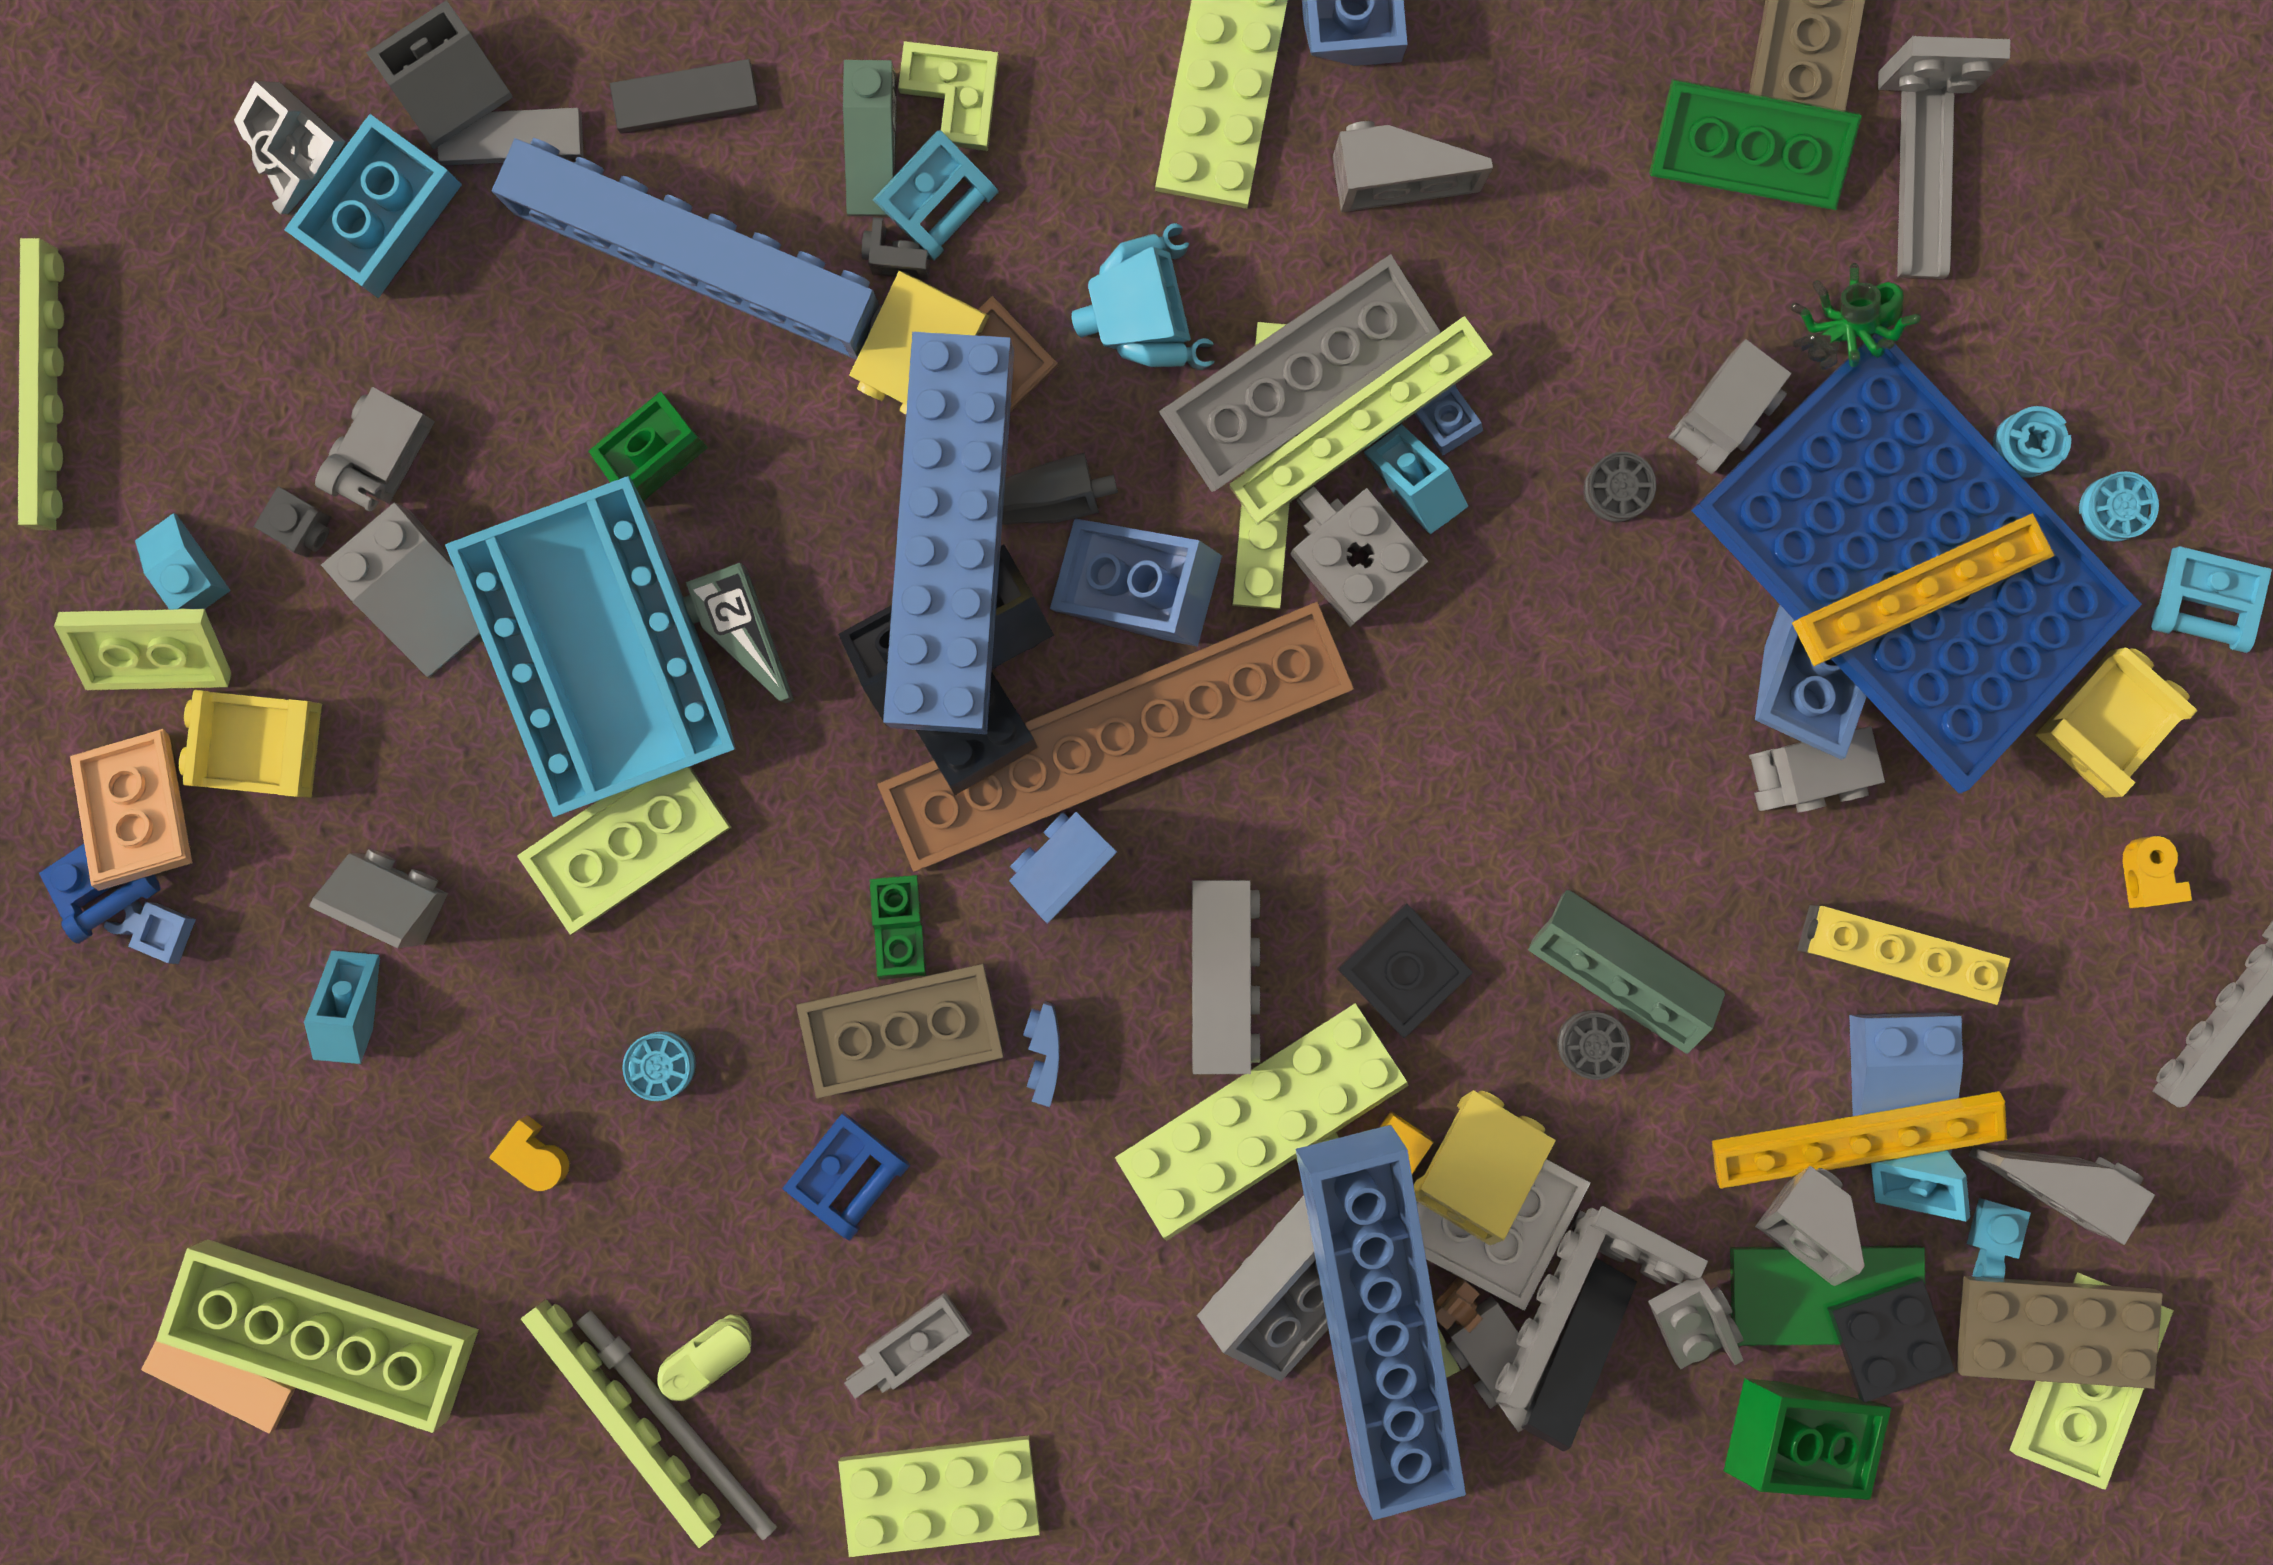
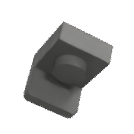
M873 217L872 231H864L862 238V259L869 260L868 264L872 274L896 277L898 272L902 271L917 279L929 280L931 261L928 250L920 249L921 246L918 243L901 240L893 241L892 247L885 246L887 228L883 218Z
M278 486L253 527L282 543L290 551L308 558L311 551H318L325 543L330 531L327 524L332 517Z

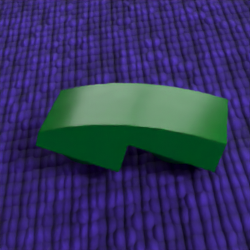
M918 876L870 879L877 977L879 980L926 976Z

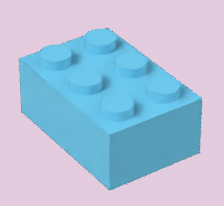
M369 114L284 230L379 298L462 184L446 168Z

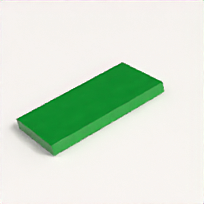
M1672 79L1649 174L1659 178L1837 210L1862 115L1856 112Z
M1920 1245L1861 1246L1864 1268L1858 1275L1834 1287L1783 1247H1730L1731 1318L1743 1337V1341L1737 1345H1840L1827 1308L1915 1277L1923 1279L1925 1284V1248Z

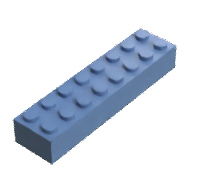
M514 138L492 188V192L514 215L857 360L869 335L872 317L880 307L874 294L875 292L868 288L870 282L867 279L843 270L841 276L824 269L825 262L802 251L798 252L797 257L780 251L781 244L766 235L757 232L754 233L752 238L735 231L736 224L716 214H710L708 220L691 213L693 207L690 204L674 196L665 195L662 201L646 194L648 187L629 177L621 176L619 182L602 175L604 169L587 159L577 157L575 163L558 156L560 150L542 140L533 138L531 143L528 144Z
M912 332L883 723L890 728L987 734L1014 366V348L1010 337Z
M1391 1125L1297 1148L1295 1150L1356 1481L1372 1519L1377 1520L1465 1496L1466 1492L1408 1150Z

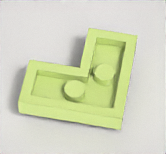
M904 41L898 86L899 92L901 94L945 99L941 131L959 148L988 151L999 62L998 52Z

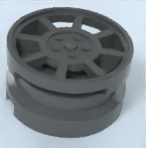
M1615 452L1602 458L1589 471L1583 486L1584 499L1594 512L1593 514L1600 519L1612 523L1625 522L1642 513L1651 504L1656 492V478L1651 466L1642 457L1631 452Z
M1587 1010L1576 1013L1565 1021L1558 1034L1557 1049L1562 1062L1568 1069L1587 1079L1602 1080L1612 1077L1623 1068L1629 1057L1630 1040L1626 1029L1617 1019L1602 1012Z

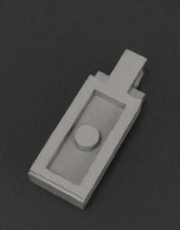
M944 1292L869 1345L866 1351L858 1357L864 1366L848 1376L844 1384L855 1399L876 1384L882 1393L889 1388L894 1390L969 1337L973 1331L950 1297Z

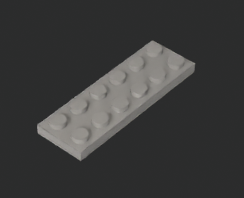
M1390 254L1158 412L1211 492H1213L1338 407L1441 332Z

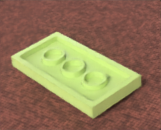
M691 766L598 800L517 855V857L569 934L572 935L732 827Z
M2078 1272L2073 1282L2077 1284L2111 1286ZM2161 1306L2158 1350L2174 1311L2165 1306ZM2036 1381L2009 1451L2017 1456L2106 1490L2144 1388Z
M1029 1435L840 1457L838 1461L849 1557L1040 1535Z

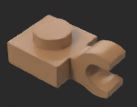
M1458 1276L1434 1302L1436 1320L1447 1330L1455 1322L1471 1333L1483 1320L1482 1316L1475 1310L1478 1304L1474 1300L1480 1294L1472 1284Z

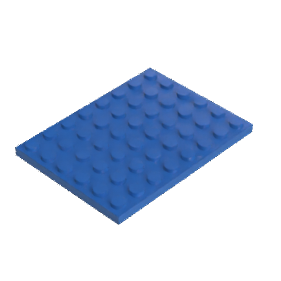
M1874 333L1871 336L1878 346H1883L1887 343L1886 350L1881 357L1876 358L1863 343L1857 349L1859 351V364L1857 367H1851L1849 365V358H1847L1691 511L1795 621L2029 514H2034L2055 556L1832 658L1838 667L1960 794L1968 791L2142 604L1893 341Z

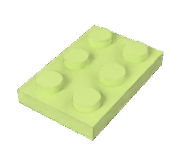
M205 609L58 612L54 627L85 690L228 687L231 670Z

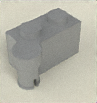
M1745 339L1728 356L1688 410L1689 413L1683 416L1668 438L1673 439L1698 458L1696 464L1708 473L1713 474L1736 447L1744 451L1756 438L1761 430L1755 424L1763 412L1770 416L1785 398L1787 393L1781 387L1791 373Z
M374 387L371 388L368 395L361 396L355 404L351 418L354 420L345 437L341 436L335 441L328 458L321 465L315 479V486L332 496L340 494L364 507L367 511L374 510L379 501L366 495V492L390 504L435 422Z
M1871 726L1855 729L1846 758L1842 760L1803 742L1749 755L1759 790L1754 793L1758 811L1796 804L1797 812L1818 809L1826 806L1824 797L1839 794L1840 802L1869 796L1868 786L1885 782Z
M1490 1296L1477 1305L1475 1310L1482 1316L1483 1320L1471 1333L1455 1322L1448 1330L1446 1329L1453 1340L1446 1345V1348L1462 1370L1469 1365L1472 1366L1481 1379L1474 1384V1387L1488 1407L1492 1409L1498 1404L1495 1401L1500 1393L1495 1388L1497 1379L1508 1362L1513 1364L1520 1346L1516 1344L1519 1332L1495 1299ZM1543 1373L1525 1408H1506L1499 1404L1518 1432L1523 1430L1521 1426Z

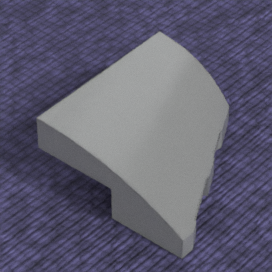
M255 81L234 119L242 139L247 141L251 147L252 161L258 174H267L279 198L272 202L274 209L279 214H288L325 174L346 142L280 82Z

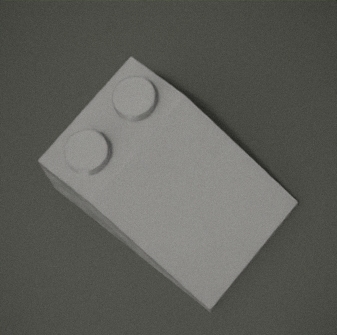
M1361 121L1348 125L1346 131L1339 133L1333 154L1341 212L1478 193L1483 188L1493 169L1491 158L1390 125L1375 127V122Z
M395 502L321 564L349 599L428 678L480 635L450 556L410 509Z
M1973 1147L1969 1153V1156L2088 1231L2123 1245L2126 1244L2155 1194L2140 1186L2144 1179L2141 1175L2120 1163L2114 1165L2101 1157H2098L2094 1163L2079 1157Z

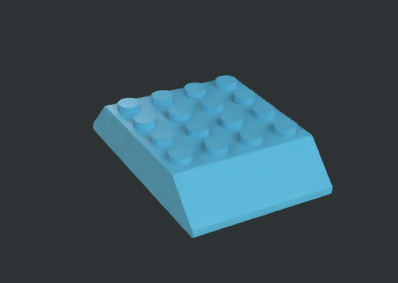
M630 476L445 544L553 817L736 749L723 698L695 626L687 612L684 598L655 523Z

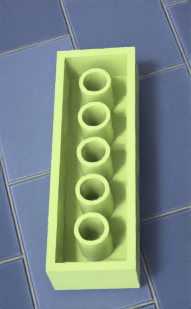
M207 1239L187 1248L156 1341L434 1433L449 1420L479 1329Z

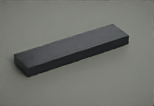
M1598 1258L1594 1259L1555 1344L1521 1428L1563 1452L1571 1448L1637 1284L1636 1280Z

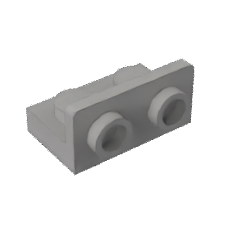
M1702 1277L1700 1279L1686 1280L1648 1301L1670 1354L1680 1370L1693 1362L1704 1360L1721 1347H1723L1734 1365L1744 1361L1737 1345L1743 1341V1337L1729 1315L1732 1313V1309L1718 1286L1710 1290Z

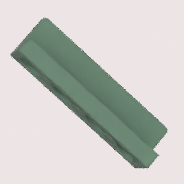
M1566 890L1562 894L1552 917L1535 935L1528 948V951L1686 1054L1713 1029L1725 996L1722 989L1570 890Z

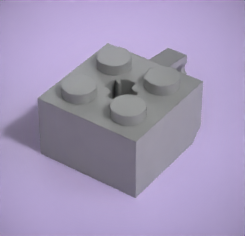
M1314 486L1297 500V503L1311 519L1304 525V528L1310 535L1293 548L1290 555L1349 627L1354 625L1428 562L1367 488L1345 506L1338 498L1329 504ZM1350 548L1356 552L1362 549L1365 550L1369 555L1365 563H1369V567L1365 569L1361 564L1352 567L1348 563L1352 553L1347 552V550Z

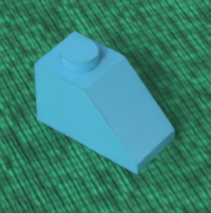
M1402 424L1364 451L1368 460L1407 513L1429 534H1432L1468 507L1450 468Z
M173 513L135 540L144 574L169 610L206 609L231 591L177 514Z
M331 951L304 1020L313 1060L361 1064L374 1025L380 963L379 955Z

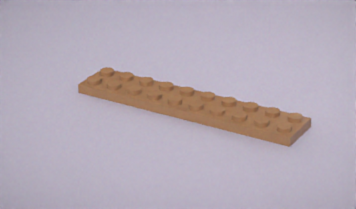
M1315 602L1025 722L1038 748L957 795H954L934 761L885 780L877 785L913 872H916L1354 690L1319 604Z

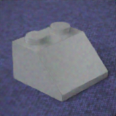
M368 849L366 855L363 853H349L313 897L309 907L396 948L424 945L448 893L436 888L438 883L436 878L415 869H411L408 875L393 868L395 862L393 858L376 850Z
M1809 1166L1786 1183L1755 1227L1835 1287L1858 1275L1865 1266L1852 1198L1841 1189L1843 1184L1835 1175L1823 1168L1816 1170Z

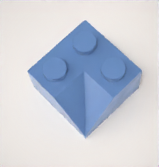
M1302 0L1303 20L1311 56L1353 66L1402 62L1408 45L1404 0Z

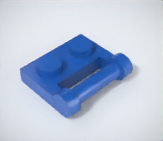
M84 844L39 873L62 918L61 925L63 930L77 944L92 936V929L139 898L144 897L148 899L161 890L154 874L128 882L83 912L82 906L110 889L98 891L91 886Z
M843 1112L782 1189L835 1232L850 1241L860 1229L857 1225L895 1176L902 1177L910 1167V1164L896 1151L886 1146L848 1114ZM870 1155L873 1156L881 1165L843 1212L835 1209L831 1203Z

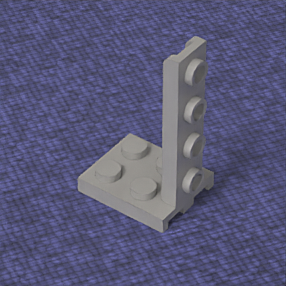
M1912 36L1878 72V90L1902 91L1897 278L1945 279L1949 275L1951 261L1954 93L1974 92L2010 59V39Z
M2273 921L2262 935V937L2268 940L2267 943L2259 945L2250 953L2245 962L2246 970L2236 983L2228 984L2219 993L2215 1002L2217 1007L2206 1021L2199 1022L2191 1029L2186 1038L2187 1046L2177 1059H2171L2160 1069L2156 1077L2158 1084L2153 1089V1092L2176 1107H2185L2189 1104L2273 996Z
M1604 1206L1600 1207L1599 1211L1594 1208L1588 1209L1586 1213L1578 1210L1570 1226L1574 1232L1569 1230L1558 1247L1557 1256L1561 1258L1555 1274L1554 1276L1548 1274L1538 1290L1536 1299L1541 1304L1533 1320L1528 1318L1519 1331L1516 1339V1344L1520 1346L1519 1352L1513 1364L1508 1362L1497 1379L1495 1388L1500 1393L1495 1402L1506 1408L1523 1409L1528 1405L1598 1251L1620 1262H1624L1625 1258L1642 1265L1640 1269L1641 1274L1661 1284H1667L1668 1280L1681 1284L1682 1280L1700 1279L1708 1261Z

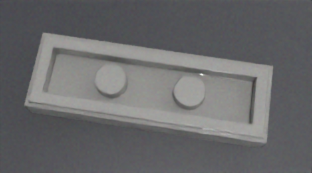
M579 108L490 112L438 146V161L442 165L504 163L514 138L528 144L531 143L533 138L542 140L560 150L558 156L566 160L576 159L577 157L584 158L582 112Z

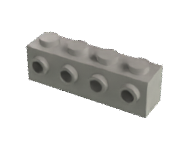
M1192 880L1193 1074H1251V1063H1260V1034H1251V1015H1260V986H1251V967L1260 966V939L1251 938V919H1259L1260 892L1259 890H1250V880Z

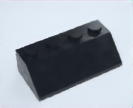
M1005 544L1000 547L992 670L1054 636ZM892 605L838 634L865 693L882 720L884 718Z

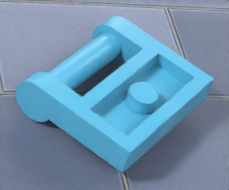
M939 130L875 196L873 201L915 243L921 246L920 249L928 250L930 259L935 261L944 251L941 246L984 200L989 203L999 191L958 147ZM964 178L971 187L939 222L927 232L920 223L955 185Z
M2181 546L2172 548L2160 602L2153 615L2152 630L2167 634L2172 630L2227 643L2232 650L2248 653L2255 643L2272 569ZM2183 599L2239 613L2237 624L2233 626L2180 613L2181 601Z

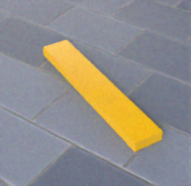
M2032 513L1792 622L1813 666H1816L2055 555Z
M2000 1091L1713 1140L1712 1149L1716 1180L1719 1188L1722 1189L1796 1176L1809 1166L1816 1170L1823 1168L1828 1171L2007 1140L2005 1100Z

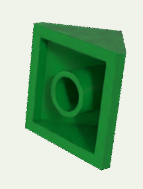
M660 391L588 452L610 483L630 476L642 501H645L708 447Z

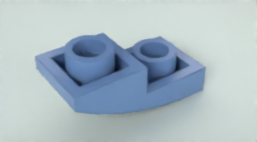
M1456 384L1415 413L1442 455L1447 454L1483 431L1482 422L1460 394Z
M1044 1001L1041 1011L1031 1010L1023 1036L1032 1038L1028 1050L1046 1055L1045 1062L1035 1060L1028 1080L1027 1088L1035 1090L1032 1102L1050 1107L1059 1071L1060 1034L1054 1004Z

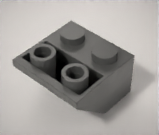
M447 0L366 52L433 149L513 98L498 73Z

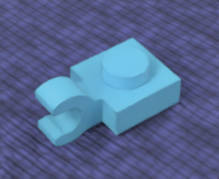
M1979 1198L1967 1240L1968 1245L1980 1248L1972 1276L2004 1279L2005 1255L2019 1259L2030 1212Z

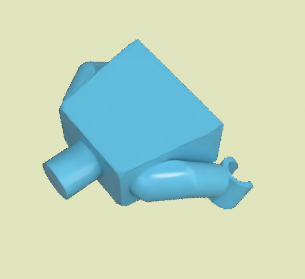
M1177 223L1170 224L1164 230L1162 237L1151 234L1122 242L1115 248L1100 266L1099 275L1091 278L1088 282L1092 305L1072 311V323L1079 337L1082 338L1099 332L1103 346L1117 349V352L1123 359L1149 367L1184 366L1186 361H1188L1194 369L1203 370L1214 364L1215 361L1202 362L1196 356L1197 347H1211L1214 345L1211 340L1206 338L1199 339L1190 347H1186L1182 343L1190 341L1191 338L1172 259L1182 257L1186 253L1189 243L1173 245L1168 239L1171 236L1181 234L1183 230L1181 225Z

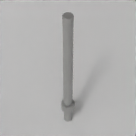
M589 1310L576 1324L600 1350L597 1356L608 1369L614 1367L756 1534L762 1540L766 1539L777 1526L628 1354L631 1348L620 1336L615 1338L597 1316Z

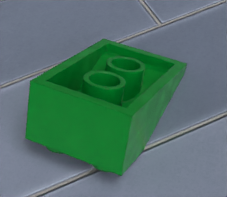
M1744 1378L1723 1471L1760 1492L1871 1500L1891 1407L1872 1401L1864 1403L1858 1398L1785 1382Z

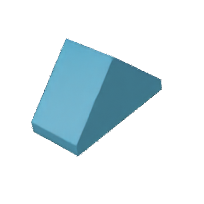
M1947 1150L1871 1163L1876 1203L1965 1222L1970 1218L1966 1174Z

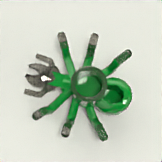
M1852 263L1850 266V286L1841 294V311H1836L1833 308L1829 293L1821 281L1816 280L1813 282V288L1820 297L1825 316L1836 321L1817 323L1806 307L1798 303H1793L1791 306V310L1802 317L1807 330L1811 333H1816L1815 335H1806L1794 340L1793 347H1800V351L1809 349L1808 358L1815 362H1822L1820 370L1831 368L1837 363L1839 342L1847 341L1849 365L1857 367L1860 353L1857 350L1856 337H1860L1872 355L1879 358L1884 354L1886 348L1891 349L1894 347V341L1899 340L1906 326L1921 322V314L1901 317L1903 314L1904 294L1899 285L1891 282L1881 283L1876 286L1869 283H1859V266L1857 263ZM1895 325L1894 329H1892V330L1887 329V328H1889V327ZM1875 333L1883 338L1877 344L1871 334Z

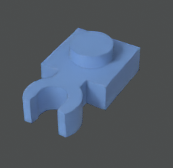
M135 901L124 908L126 917L122 924L105 922L104 928L110 933L133 934L128 947L166 963L179 964L196 919L158 903L145 902L144 907H142L138 901Z

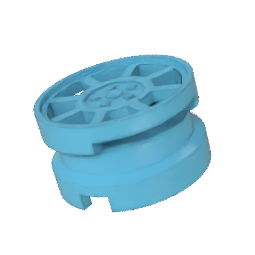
M2033 406L2009 416L1998 426L1993 438V448L2016 468L2014 470L2022 478H2031L2054 469L2062 460H2065L2071 448V435H2068L2065 426L2067 422L2059 413L2047 407Z
M2127 471L2117 472L2094 481L2084 491L2079 504V514H2082L2085 529L2099 540L2112 542L2123 541L2146 532L2155 522L2159 510V499L2153 485L2145 477ZM2149 504H2151V513L2148 517Z
M666 1031L654 1032L637 1039L628 1048L623 1059V1076L630 1090L637 1096L649 1101H663L679 1094L690 1084L695 1073L696 1060L691 1046L681 1036Z

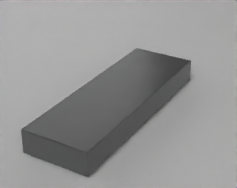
M750 59L610 83L616 124L620 134L759 110Z

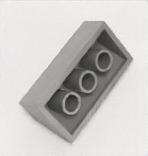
M1304 1196L1276 1224L1272 1232L1244 1260L1240 1268L1213 1295L1208 1304L1197 1315L1224 1354L1280 1382L1328 1330Z

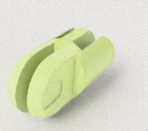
M730 1314L724 1319L716 1321L667 1357L659 1368L657 1378L662 1394L675 1401H685L693 1398L743 1361L751 1352V1329L748 1322L740 1315Z

